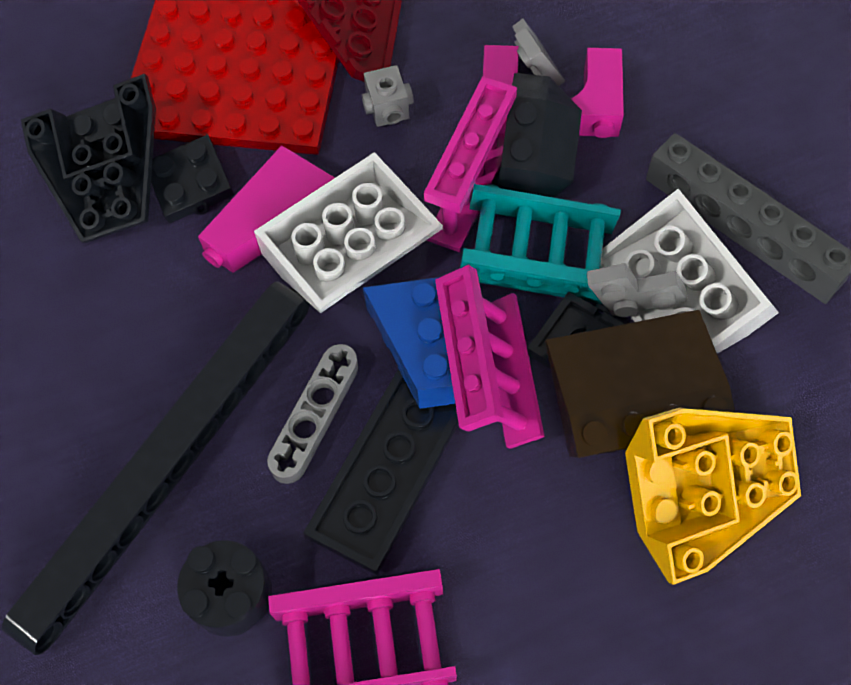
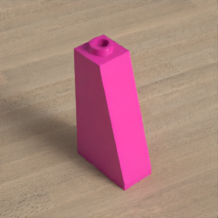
M281 146L198 236L204 250L202 253L203 257L216 268H220L222 265L232 273L236 272L261 255L254 233L256 229L335 177Z

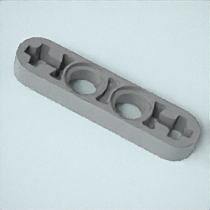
M333 345L324 353L269 453L267 459L268 468L274 479L280 483H294L303 476L359 369L357 355L348 345ZM345 357L348 367L341 366L336 374V382L332 379L335 373L333 361L340 362ZM329 388L334 392V397L327 404H317L312 399L316 390ZM307 420L315 423V433L309 438H299L295 435L294 431L298 423ZM290 441L297 447L292 456L296 466L294 468L287 467L282 472L278 461L280 459L287 460L293 450L291 445L288 444Z

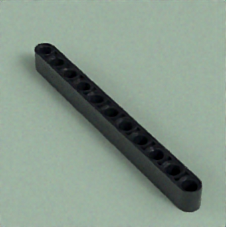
M280 282L272 283L265 290L11 608L2 623L1 629L4 633L35 656L44 653L53 645L302 323L310 308L308 301L299 293Z

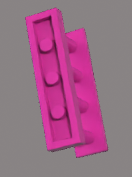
M482 76L424 191L425 202L441 207L436 218L443 225L442 230L426 241L461 252L479 214V211L469 209L474 184L492 185L501 167L505 134L501 133L500 130L516 99L517 87Z
M470 265L435 279L459 428L469 432L498 421L502 423L506 447L509 449L545 437L517 295L511 293L493 302L486 300L481 294L477 270Z
M440 569L268 596L270 615L276 622L282 621V625L287 626L292 685H310L304 624L308 622L309 616L325 614V618L330 619L337 685H449V682L457 681L455 666L441 667L432 603L436 601L435 596L443 595ZM410 600V605L415 606L424 671L398 675L389 610L393 608V603ZM367 607L368 612L373 614L381 678L354 682L347 617L351 615L350 610Z

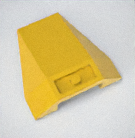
M676 408L643 418L625 452L637 532L664 577L672 585L711 570L801 497L791 417Z

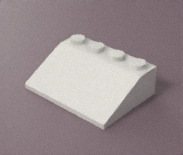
M374 152L256 229L254 233L261 254L280 277L316 310L322 313L443 229V225Z
M679 189L675 190L602 249L601 268L626 263L636 279L676 271L686 287L687 301L676 303L673 307L667 309L650 308L640 310L635 315H632L631 318L634 322L700 310L717 353L747 337L779 313Z

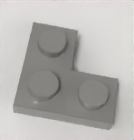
M521 19L512 27L516 32L515 37L517 39L515 44L519 46L517 53L525 65L531 68L534 75L549 76L558 86L564 83V78L526 21Z
M626 263L587 271L589 288L612 316L628 317L635 315L640 310L650 308L667 309L673 307L676 303L687 301L686 287L676 271L636 279Z

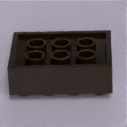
M700 310L545 340L569 457L581 458L628 448L643 418L676 408L735 412L730 385Z

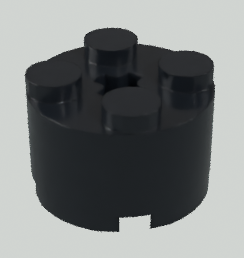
M221 540L204 546H198L189 553L178 577L177 593L183 611L197 624L214 635L231 637L241 635L250 630V627L264 617L269 609L268 596H272V583L266 569L253 551L238 542ZM227 582H231L233 587L225 589L223 596L219 594L220 588L225 587Z

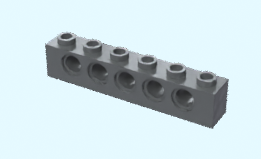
M675 132L652 155L646 176L648 182L668 196L679 189L704 221L824 304L830 301L851 275L850 249Z

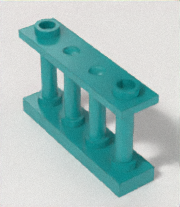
M474 184L469 209L480 211L475 249H463L460 268L466 265L475 268L478 273L479 283L565 297L569 291L585 301L602 304L588 286L587 271L601 268L604 233L612 234L620 217L621 209L610 208L600 203L587 204L501 189L491 184ZM495 214L517 218L511 256L495 254L489 251ZM531 220L553 224L548 262L527 258ZM568 227L589 230L585 269L570 267L564 264Z

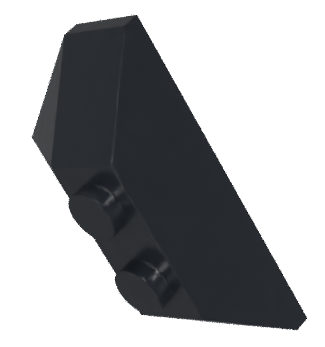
M514 73L512 86L517 87V95L507 115L499 188L555 198L573 183L582 110L551 77Z

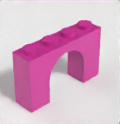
M484 45L483 77L512 86L514 73H518L517 50L519 46ZM587 48L584 66V88L578 95L571 98L582 110L579 136H596L598 138L619 137L624 117L622 49ZM507 117L500 130V132L504 134L506 130Z

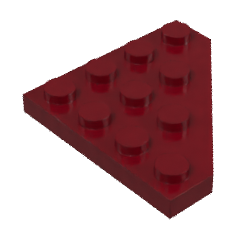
M297 0L352 78L365 82L364 73L391 66L402 0Z

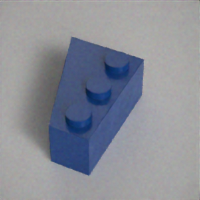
M440 277L363 287L367 310L371 318L374 319L387 348L391 351L398 369L419 409L455 404L435 279Z

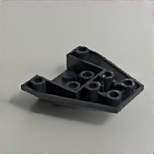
M146 74L113 85L116 98L66 116L53 109H48L21 119L28 154L82 243H88L148 222L156 107L149 78Z

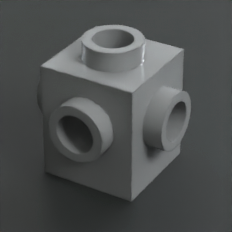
M395 65L364 73L366 93L362 94L363 106L366 115H373L376 127L387 124L392 125L410 119L409 104L414 103L410 84H403L398 66Z

